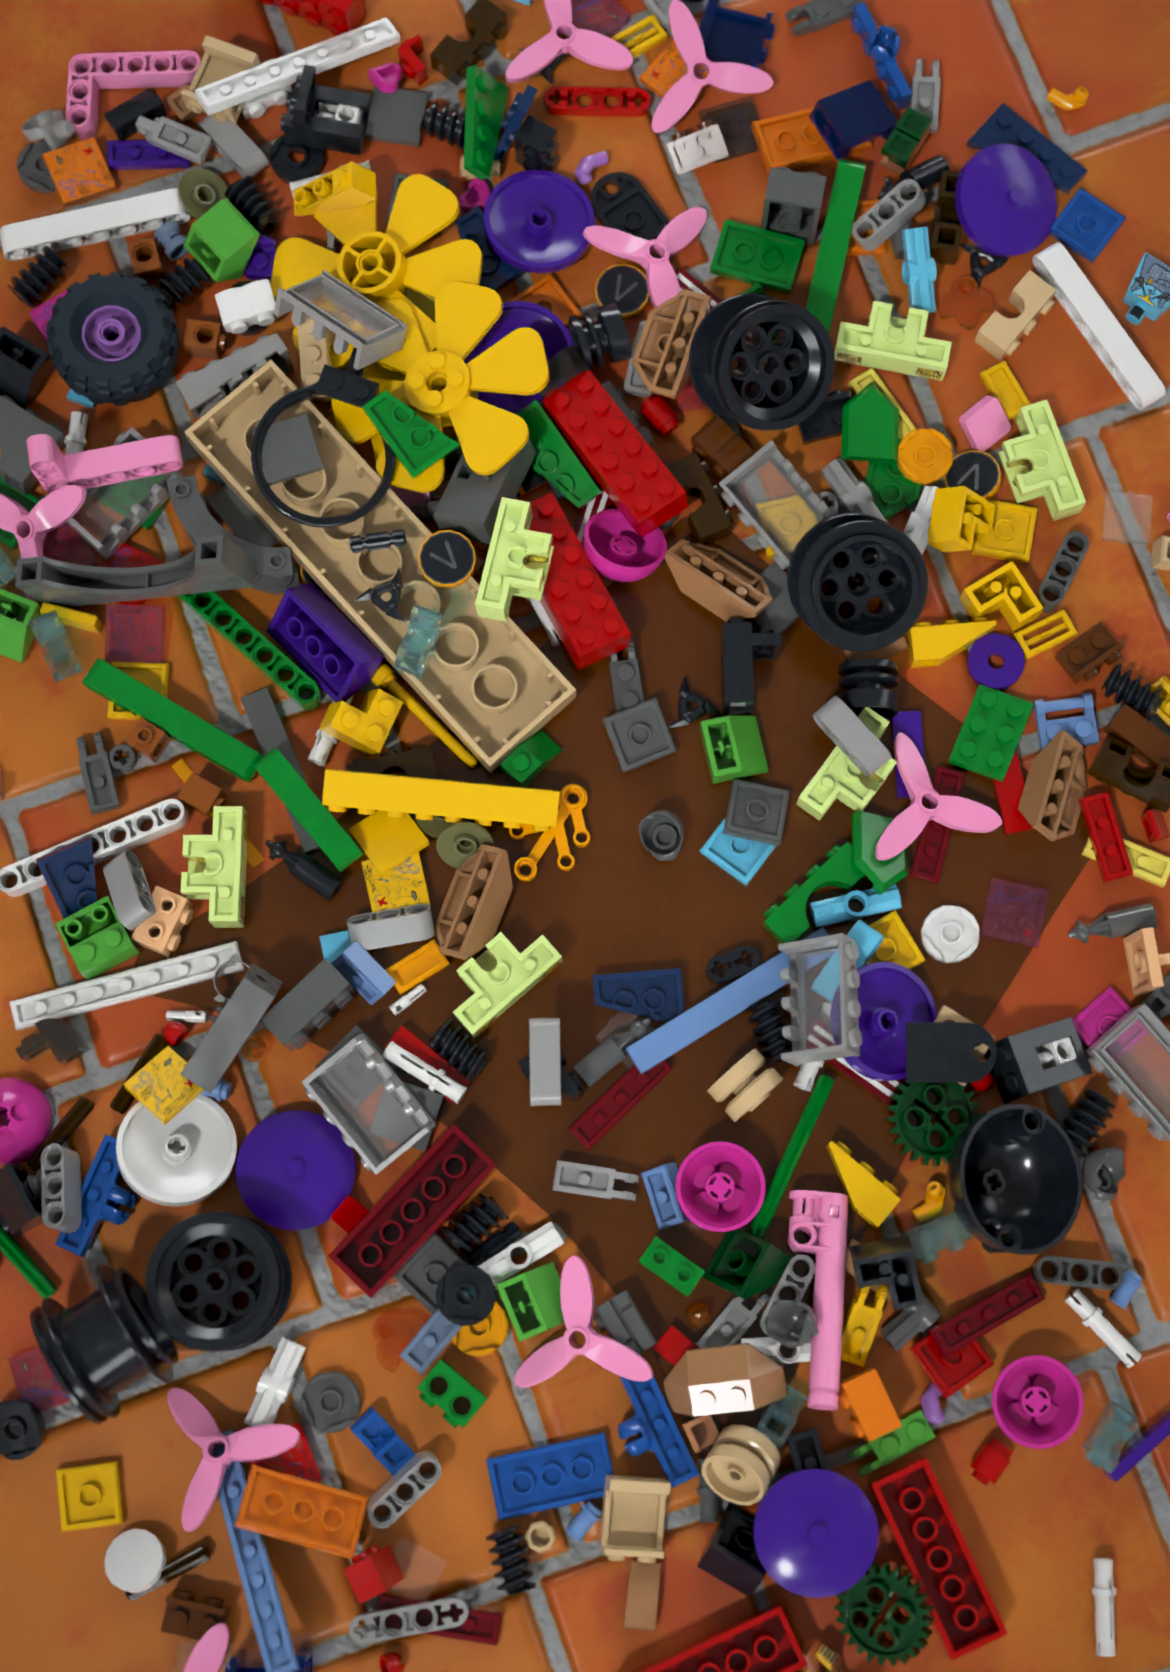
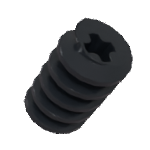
M435 101L431 108L429 107L422 118L419 129L420 133L424 134L427 131L429 137L433 138L437 135L439 141L443 142L447 139L449 145L453 146L457 143L458 148L463 150L465 144V114L460 120L458 119L459 110L455 109L450 116L448 115L449 107L446 105L440 112L438 111L439 103Z
M250 175L237 180L227 188L225 197L228 198L231 204L260 235H271L280 224L277 221L280 216L279 209H273L274 203L271 200L266 201L268 198L267 194L260 192L261 186L254 184L255 178Z
M48 246L42 248L45 256L37 253L34 256L36 263L28 261L26 264L29 271L20 269L19 275L21 279L13 276L10 279L13 287L8 285L16 297L30 308L34 307L31 301L32 297L39 301L42 300L39 293L40 289L46 293L50 292L46 284L47 282L56 286L58 283L55 275L57 274L62 278L66 276L62 268H68V266Z
M189 258L183 259L184 267L177 264L174 267L176 275L168 271L166 273L167 281L159 278L157 280L159 289L154 285H150L162 294L173 311H177L176 300L183 305L186 304L184 294L191 298L195 297L192 290L193 287L200 291L203 290L202 280L209 285L212 283L204 268L194 258L193 261Z
M1119 663L1110 673L1101 690L1106 687L1104 694L1106 698L1116 693L1114 699L1116 704L1126 700V705L1130 708L1135 706V711L1140 715L1145 712L1144 718L1151 721L1166 697L1160 698L1162 688L1159 687L1152 693L1150 691L1151 681L1141 686L1142 676L1139 675L1132 680L1133 670L1129 669L1122 674L1123 664Z
M768 1000L744 1010L747 1013L754 1012L748 1019L751 1024L758 1023L753 1029V1034H763L757 1040L758 1045H767L761 1052L762 1056H772L766 1062V1066L782 1061V1053L792 1052V1045L788 1043L790 1040L784 1038L782 1034V1028L789 1026L790 1023H780L779 1021L786 1013L775 1011L781 1005V1001Z
M450 1017L430 1038L429 1042L433 1040L430 1049L435 1052L442 1048L440 1052V1058L442 1059L451 1055L448 1064L453 1067L460 1063L457 1072L461 1075L469 1071L466 1080L471 1082L483 1072L493 1057L488 1060L486 1059L489 1050L487 1048L480 1052L477 1051L478 1040L471 1044L468 1043L471 1035L469 1032L460 1037V1025L451 1029L450 1026L453 1019Z
M1091 1089L1084 1091L1086 1099H1079L1077 1101L1080 1109H1071L1070 1114L1073 1119L1065 1118L1063 1121L1066 1126L1063 1130L1071 1140L1076 1154L1081 1157L1086 1156L1081 1148L1082 1145L1090 1148L1093 1146L1088 1137H1100L1095 1127L1098 1126L1104 1129L1107 1127L1102 1117L1109 1119L1114 1117L1108 1109L1110 1107L1115 1108V1106L1105 1097Z
M480 1193L478 1195L481 1203L480 1206L470 1202L471 1214L461 1210L462 1222L453 1218L451 1219L454 1227L453 1230L446 1226L442 1227L444 1235L463 1257L462 1249L469 1252L474 1250L471 1243L472 1240L478 1244L483 1242L480 1235L481 1232L488 1236L492 1234L489 1227L490 1224L497 1228L501 1226L498 1219L499 1216L506 1220L510 1218L491 1196L488 1198Z
M522 1525L500 1529L486 1537V1541L496 1542V1545L488 1551L489 1553L499 1555L491 1564L493 1566H501V1570L495 1573L494 1577L504 1579V1582L497 1586V1590L507 1591V1595L521 1593L536 1587V1583L526 1582L534 1575L533 1571L523 1569L531 1561L530 1558L521 1557L522 1554L528 1551L527 1546L518 1545L520 1541L525 1539V1534L515 1532Z

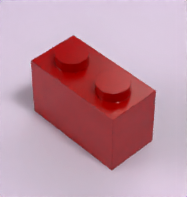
M375 1544L351 1558L353 1564L343 1569L359 1604L386 1592L405 1579L389 1545L379 1549L378 1545Z

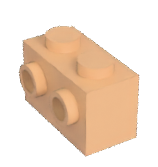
M156 886L152 893L156 913L136 927L131 939L138 945L169 957L171 951H176L180 944L181 936L179 934L183 926L188 925L192 919L194 912L192 909L193 904L185 897Z

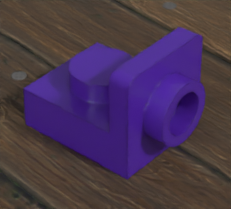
M266 235L259 236L246 265L245 275L247 279H268L271 281L277 250L275 239H271Z

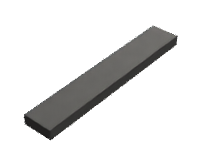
M263 688L240 698L263 754L266 755L276 747L308 785L268 688ZM286 807L305 854L320 849Z

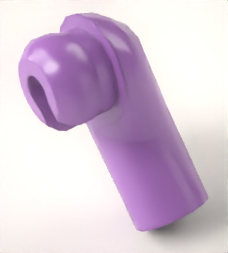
M605 150L585 156L580 160L575 169V176L578 177L579 184H587L592 181L590 172H592L593 168L609 164Z
M932 1382L921 1396L920 1402L926 1420L934 1425H939L945 1419V1412L942 1411L939 1401L941 1393Z

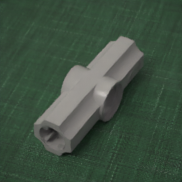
M841 458L835 459L822 469L821 474L837 495L838 504L844 513L867 514L888 523L874 504V498L869 488L863 481L856 479L844 460H841Z

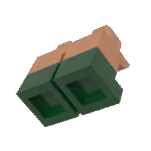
M907 107L882 147L881 154H883V157L879 163L884 165L886 170L896 175L906 171L925 141L932 119Z

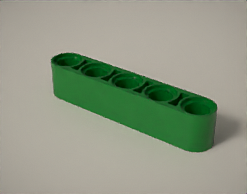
M276 747L253 764L254 768L340 873L363 855L354 841L326 807L322 805V802Z

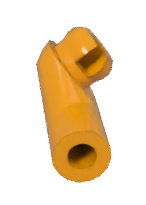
M1078 87L1074 93L1066 95L1052 88L1046 100L1063 110L1069 111L1083 107L1088 101L1089 91L1085 87Z
M932 1181L927 1185L925 1203L912 1210V1214L918 1224L938 1214L943 1209L946 1192L945 1188L938 1181Z

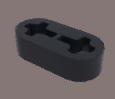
M742 946L716 956L708 962L706 976L714 984H724L742 977L758 967L759 954L753 947ZM746 952L747 956L754 957L751 961V967H747L745 963L737 966L734 964V962L742 958L741 953ZM715 963H719L721 967L730 964L731 968L724 971L723 978H719L718 974L712 975L711 971L714 970Z

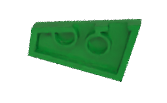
M386 390L362 406V410L412 479L460 447L459 443L447 437L437 427L421 418L411 408Z

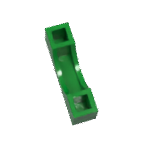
M848 841L842 847L839 844L835 845L826 854L828 860L821 867L816 864L806 873L807 881L801 886L797 883L793 885L784 895L787 900L780 906L775 903L763 915L766 920L762 926L780 944L797 941L808 931L810 925L806 917V902L815 891L830 886L840 887L849 891L865 876L863 872L860 873L852 864V845Z

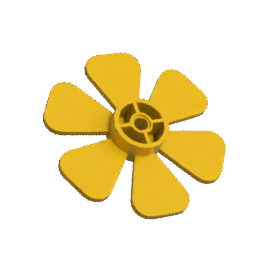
M413 174L405 178L397 190L385 234L377 229V189L376 199L360 207L313 214L316 220L344 245L340 254L302 238H288L276 250L271 288L274 297L277 298L278 287L283 290L289 289L321 275L322 271L325 270L378 306L391 299L404 300L410 305L415 314L428 352L437 351L436 324L405 297L403 293L408 287L435 299L439 289L452 281H461L480 286L483 254L475 242L462 239L409 258L405 256V254L450 225L456 219L460 208L456 195L428 176ZM328 302L320 307V309L333 315L335 319L353 331L360 325ZM296 326L292 339L295 347L299 350L298 328ZM349 343L346 352L336 354L333 349L334 344L331 345L330 359L332 367L337 369L345 368L348 365L354 346ZM379 364L383 369H385L388 372H398L394 369Z
M452 281L442 286L435 298L437 351L428 352L415 314L407 302L401 299H391L381 304L379 307L408 326L403 349L376 361V363L404 373L406 377L405 381L365 379L379 383V394L386 390L409 408H414L417 415L428 423L433 424L442 433L443 427L453 425L465 460L473 472L486 476L499 471L526 445L529 438V428L523 418L478 400V391L517 395H534L542 391L550 379V371L544 343L540 334L528 327L518 328L465 364L464 360L502 314V299L495 290L461 281ZM361 324L355 330L356 333L365 339L375 335ZM331 398L336 429L348 443L361 444L379 433L362 408ZM385 449L376 461V471L381 479L385 469ZM396 457L395 471L390 485L422 493L433 491L444 479V458L412 479Z

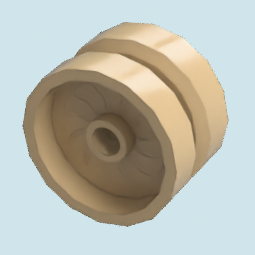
M756 1048L746 1054L707 1090L716 1102H723L734 1093L736 1097L725 1109L727 1115L734 1122L738 1121L748 1111L752 1112L783 1080L774 1068L765 1070L758 1077L754 1075L765 1062V1058Z
M730 1425L723 1428L714 1442L713 1448L702 1464V1475L706 1484L713 1492L726 1501L738 1505H752L758 1503L764 1496L770 1480L780 1465V1455L774 1443L757 1429L745 1425Z

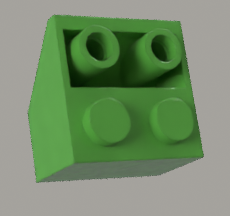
M225 198L192 224L183 246L215 282L241 278L260 234L231 202Z
M0 589V655L23 663L43 619L40 613L41 606L35 601Z
M728 715L700 722L699 730L712 784L730 781L733 778L739 779L769 772L756 716Z
M108 895L55 923L80 974L87 980H92L141 953L137 944L131 939L132 935L129 929L124 927L119 921L114 905Z
M553 1262L497 1284L519 1342L565 1323L561 1309V1280Z

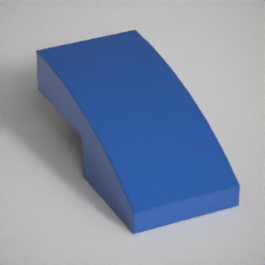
M372 1406L350 1426L351 1431L392 1475L396 1474L416 1455Z

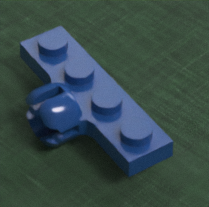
M864 2L855 5L852 18L850 19L851 27L855 34L860 35L867 57L871 56L875 63L874 69L877 77L880 80H884L890 101L895 102L898 109L902 110L910 105L912 91L896 62V56L901 47V37L897 36V30L890 26L882 25L879 30Z
M106 1134L81 1186V1224L71 1234L60 1232L55 1243L56 1246L81 1257L86 1256L96 1231L103 1220L116 1225L123 1224L131 1214L118 1209L119 1205L130 1208L135 1206L134 1194L121 1188L119 1185L122 1174L116 1158L117 1139Z
M619 1376L634 1408V1415L619 1424L618 1433L620 1439H626L636 1433L639 1436L624 1444L626 1451L631 1456H639L647 1451H652L656 1455L666 1479L671 1483L670 1488H674L698 1476L699 1472L654 1376L647 1381H634Z

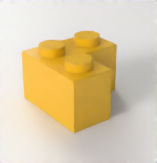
M966 486L936 489L932 503V516L928 529L927 543L942 552L972 550L974 534L992 532L996 505Z
M1013 561L965 588L959 598L972 619L985 617L999 609L1013 632L1037 619L1044 609Z
M381 689L367 691L359 710L344 701L331 703L319 729L366 755L378 754L386 741L403 701Z

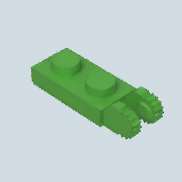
M920 1409L901 1419V1427L870 1442L867 1441L848 1453L851 1459H857L864 1455L865 1452L873 1449L877 1459L862 1465L857 1470L860 1477L880 1466L888 1465L936 1437Z

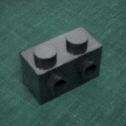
M528 115L514 136L516 162L522 165L525 171H553L560 159V156H558L557 130Z

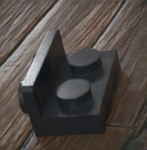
M837 390L828 393L818 409L806 420L797 424L803 445L841 436L842 407L852 398L850 391L842 392Z

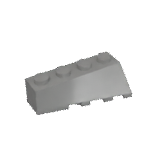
M274 333L261 336L256 340V343L246 348L239 347L235 349L231 355L221 360L215 359L210 361L205 368L197 372L191 371L184 374L180 380L176 381V384L196 420L204 416L270 359L285 375L294 372V368L285 344L278 334Z

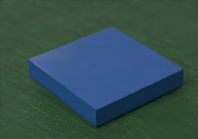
M1079 188L1054 221L1049 234L1093 263L1126 218L1082 188Z

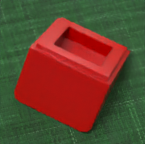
M1147 810L1140 817L1150 843L1170 837L1160 810Z
M348 1195L329 1218L349 1234L369 1211L355 1198Z

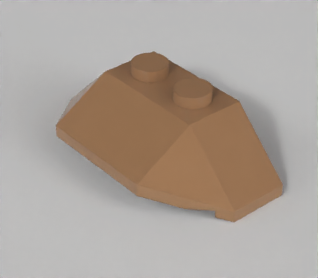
M683 289L677 293V296L665 301L649 312L632 359V365L649 392L676 399L686 387L690 377L689 351L697 327L709 312L711 296Z
M681 539L665 552L664 558L680 591L726 622L735 618L746 619L756 617L772 603L773 598L769 594L764 578L719 548L690 543L688 540Z
M1064 730L1059 731L1031 762L1018 810L1029 824L1051 842L1074 835L1081 811L1078 800L1085 797L1087 790L1086 770L1081 756L1084 754L1083 745Z
M482 844L477 848L476 853L469 856L456 869L435 923L440 943V953L466 960L486 947L485 945L494 938L513 889L506 850Z
M748 1343L687 1350L663 1381L669 1410L689 1416L755 1410L788 1397L783 1365L773 1361Z

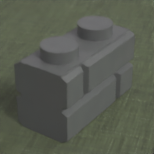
M627 1290L595 1308L598 1314L593 1318L601 1332L608 1330L613 1340L631 1348L637 1354L657 1343Z

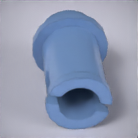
M222 1078L211 1094L204 1090L201 1095L216 1098L218 1102L228 1100L231 1093V1083Z
M1127 1269L1124 1274L1123 1283L1115 1289L1109 1300L1125 1310L1138 1287L1142 1288L1141 1282L1143 1278Z
M590 1501L580 1506L582 1510L569 1527L565 1529L578 1542L582 1541L596 1521L600 1522L601 1520L600 1515L602 1511Z

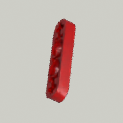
M555 86L548 89L544 97L546 110L552 115L642 117L649 112L651 106L649 93L641 88ZM568 96H572V106H568ZM581 96H587L592 100L591 104L587 107L579 106L576 101ZM554 97H560L559 105H554ZM607 97L617 98L619 101L618 105L612 108L607 107L604 104V100ZM623 98H627V107H623ZM638 98L641 99V107H636L635 101Z

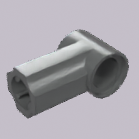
M922 1291L924 1305L902 1309L895 1318L879 1331L896 1352L919 1331L923 1332L942 1315Z

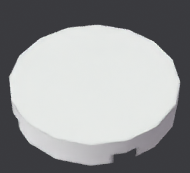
M943 905L933 910L924 920L921 928V941L926 952L935 960L947 964L959 963L968 958L977 948L980 933L979 925L975 917L965 908Z
M132 1529L125 1531L116 1537L107 1549L104 1561L106 1575L113 1585L123 1591L138 1593L148 1590L158 1582L162 1575L160 1573L166 1564L165 1547L158 1537L147 1530Z

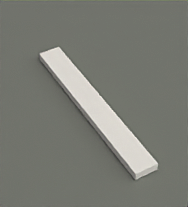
M385 17L195 89V98L209 116L295 83L297 76H302L304 65L315 66L316 74L397 44L400 42V34L388 18Z
M230 942L10 1001L15 1029L20 1031L213 979L215 971L221 964L230 960L242 961L238 942ZM238 962L229 963L221 969L218 977L244 971V966Z

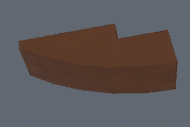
M1124 704L1104 732L1135 746L1131 755L1152 769L1157 767L1160 760L1170 764V738L1138 712Z

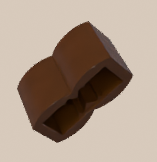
M716 415L691 437L692 452H696L700 460L706 459L713 465L711 467L712 471L720 479L726 478L755 454L752 448Z

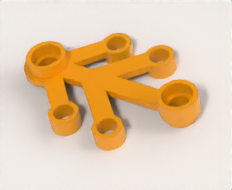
M569 784L562 788L559 794L556 827L550 826L549 831H544L529 855L515 862L514 873L519 880L528 882L536 877L537 863L554 837L559 854L557 859L559 869L562 871L573 869L575 860L573 855L570 854L564 828V822L570 813L575 828L573 834L574 844L583 848L590 843V833L585 828L582 809L586 806L588 797L582 786ZM574 794L578 796L579 800L577 803L572 804L568 801V797ZM521 824L523 833L516 836L512 833L513 828H509L510 837L516 841L522 840L528 834L542 832L532 830V825ZM578 834H585L587 840L583 843L578 842L576 839ZM564 857H568L572 861L567 867L562 866L560 863ZM523 866H529L532 869L529 875L521 874L520 870Z

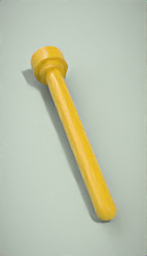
M387 664L382 665L376 671L371 681L378 688L389 689L468 767H476L478 764L477 759L396 681L397 677L394 675L395 671Z

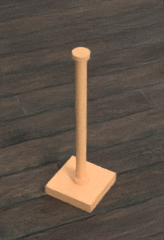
M1153 927L1142 928L1123 938L1133 996L1144 995L1164 986L1160 966L1170 965V953L1158 954Z

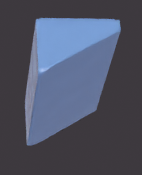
M356 941L331 963L370 1005H373L383 997L395 984V980Z
M675 1162L641 1173L659 1230L690 1221L681 1209L677 1199L676 1178L678 1168Z

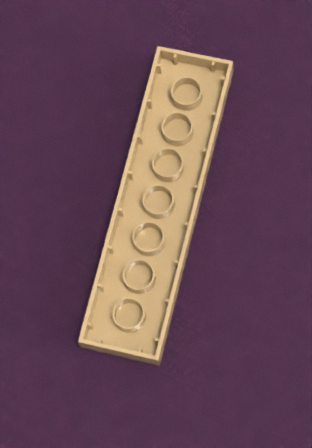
M270 359L184 431L189 444L282 546L291 548L292 557L491 773L521 743L531 738L576 698V689L509 616L507 622L478 617L475 602L480 585L472 576L465 583L454 588L434 586L424 578L419 568L418 554L422 543L432 533L390 488H388L381 501L363 517L345 525L328 528L312 527L297 523L282 515L266 500L256 483L252 470L251 447L254 437L252 430L257 428L263 415L277 400L298 389ZM309 400L288 408L273 423L307 413L324 470L271 485L272 491L290 508L314 517L345 515L361 507L375 493L381 478ZM404 529L407 543L405 546L395 547V545H391V548L372 551L363 549L364 552L352 553L350 549L349 539L351 536L361 535V537H365V534L383 531L393 533L392 530ZM399 567L403 589H401L402 592L397 609L407 622L385 615L386 612L380 610L371 600L354 602L369 588L374 589L375 586L389 581L392 582ZM384 593L381 596V599L384 601H389L392 595L390 593Z

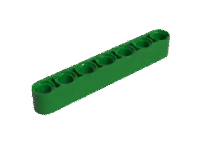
M844 159L838 160L806 310L821 322L828 335L866 167L864 163Z
M215 592L177 595V598L298 706L308 711L319 707L322 702V694L315 681ZM201 599H211V602L208 606L203 608L198 607V603ZM222 617H232L228 625H218ZM243 635H252V640L248 644L239 643V639ZM264 653L273 654L271 661L267 663L259 661ZM286 671L294 672L291 680L286 682L280 680L282 673ZM305 690L315 691L313 698L310 700L301 699V694Z
M97 658L81 683L108 701H114L115 705L127 712H131L135 716L136 714L140 715L149 723L163 730L172 739L243 781L250 783L257 770L253 764L263 757L261 754L107 662Z

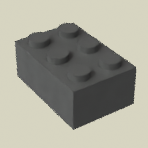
M771 167L761 229L805 240V243L814 244L826 177L820 176L816 172L801 173L792 171L787 167Z
M325 958L271 1008L260 1021L291 1052L295 1048L300 1050L311 1040L309 1035L316 1028L321 1030L332 1020L330 1015L336 1009L340 1008L343 1010L353 1001L354 997L352 994L356 991Z

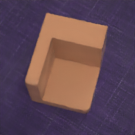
M712 1415L696 1416L681 1423L695 1453L713 1444L719 1435Z

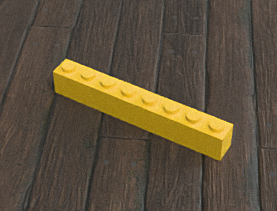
M326 769L322 805L329 806L328 811L346 812V807L358 808L357 813L364 815H375V810L387 811L388 817L404 818V813L416 814V819L432 821L434 816H445V822L451 823L462 822L463 818L474 819L475 824L482 826H491L492 821L503 822V827L520 829L521 824L532 825V830L549 831L550 826L556 827L560 792L559 790Z

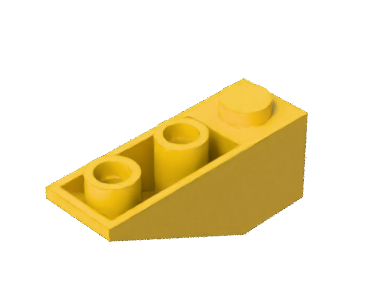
M351 161L295 189L294 215L299 217L352 209L376 199V173Z
M982 617L972 619L970 623L948 620L942 622V625L931 626L929 622L915 624L907 634L910 668L941 665L973 645L975 641L984 635L992 633L996 626V620L988 621L987 618Z
M830 1141L826 1147L844 1191L849 1197L851 1208L874 1228H878L900 1202L901 1199L896 1196L899 1191L886 1180L883 1183L873 1176L875 1171L864 1161L857 1163L851 1158L852 1151L842 1142L838 1141L835 1144L833 1141Z

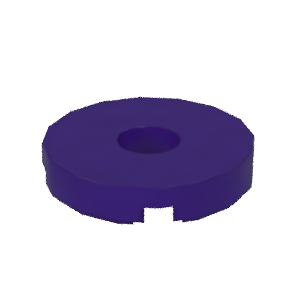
M997 633L984 635L975 641L968 653V672L978 685L981 684L995 690L1007 689L1017 682L1024 671L1025 658L1023 650L1015 640L1007 635ZM990 656H999L1003 661V667L1000 669L992 668L988 663Z

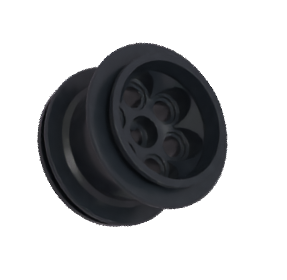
M757 293L735 295L713 307L697 327L689 351L690 378L700 400L717 415L737 421L746 427L756 430H782L806 420L818 409L825 399L834 374L833 346L821 322L808 310L795 303L776 300L770 296ZM776 331L777 339L775 342H772V334ZM751 332V340L746 344V335ZM738 358V366L732 370V362ZM750 382V391L745 394V387Z
M845 513L819 522L804 534L790 558L787 585L789 597L796 613L819 637L835 647L849 651L864 652L877 650L894 643L913 627L926 602L928 574L921 552L905 533L877 517L862 513ZM872 547L874 550L873 557L869 561H863L861 557L863 550ZM838 552H844L845 561L841 565L835 566L833 564L834 555ZM884 570H889L891 573L889 581L880 584L878 580L880 573ZM856 573H859V583H853L852 586H849V576L854 577ZM827 579H833V589L827 593L822 592V583ZM873 597H878V607L869 611L867 609L868 601ZM849 601L851 603L850 611L845 615H840L838 611L839 606L843 602Z
M228 1212L200 1213L176 1224L161 1238L155 1247L146 1272L147 1300L159 1326L178 1343L194 1350L205 1352L237 1350L250 1346L265 1337L282 1318L290 1299L292 1287V1273L288 1256L275 1235L262 1224L250 1218ZM222 1243L229 1244L231 1248L230 1256L225 1260H221L217 1255V1248ZM198 1254L203 1262L201 1268L194 1272L189 1268V1259L193 1255ZM250 1261L254 1265L255 1271L252 1277L245 1279L240 1273V1268L243 1263ZM220 1273L219 1278L224 1279V1285L216 1291L215 1285L210 1284V1279L214 1274ZM189 1285L195 1286L198 1292L197 1298L193 1302H188L184 1298V1290ZM241 1292L247 1293L250 1298L248 1307L243 1310L239 1309L235 1303L237 1295ZM212 1304H217L221 1309V1316L216 1321H211L207 1316V1310Z
M99 1264L96 1267V1279L99 1288L66 1309L56 1300L45 1298L42 1301L41 1307H36L30 1312V1322L35 1339L49 1368L76 1407L96 1424L103 1423L107 1420V1417H118L120 1402L117 1393L149 1372L160 1381L168 1384L171 1383L174 1377L172 1365L179 1360L175 1342L159 1326L149 1307L146 1291L125 1268L120 1267L114 1271L105 1264Z

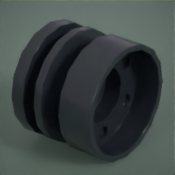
M615 302L597 307V321L595 322L592 321L587 311L581 313L583 325H581L576 314L568 317L569 333L574 344L575 356L581 363L584 372L588 369L593 371L592 358L598 369L603 368V354L607 353L613 364L632 358L626 327Z
M879 658L852 659L840 663L838 674L841 677L838 679V686L846 689V691L839 693L838 698L857 717L864 707H869L885 719L898 716L899 694L889 689L895 688L899 684V679L896 677L899 672V665L894 661Z

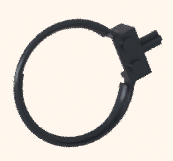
M353 348L345 371L324 364L317 383L291 391L277 400L263 415L254 433L251 447V463L254 478L260 491L278 512L303 525L328 528L358 520L381 501L394 475L396 455L381 436L385 448V469L378 488L361 507L348 514L335 517H314L295 511L275 495L264 475L262 467L263 442L269 427L282 412L298 403L312 400V394L325 395L362 408V406L379 395V383L362 378L365 367L359 370L353 368L357 348Z

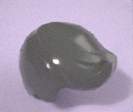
M658 810L646 815L641 820L639 835L643 847L650 851L654 858L659 861H673L681 850L684 840V829L679 817L673 812Z
M1111 1147L1093 1151L1083 1159V1180L1087 1187L1095 1193L1096 1198L1105 1204L1116 1198L1118 1192L1117 1184L1126 1176V1172L1122 1167L1125 1154L1119 1148Z
M780 1300L770 1308L766 1321V1331L772 1339L782 1345L797 1348L809 1343L819 1333L817 1316L813 1309L802 1301Z

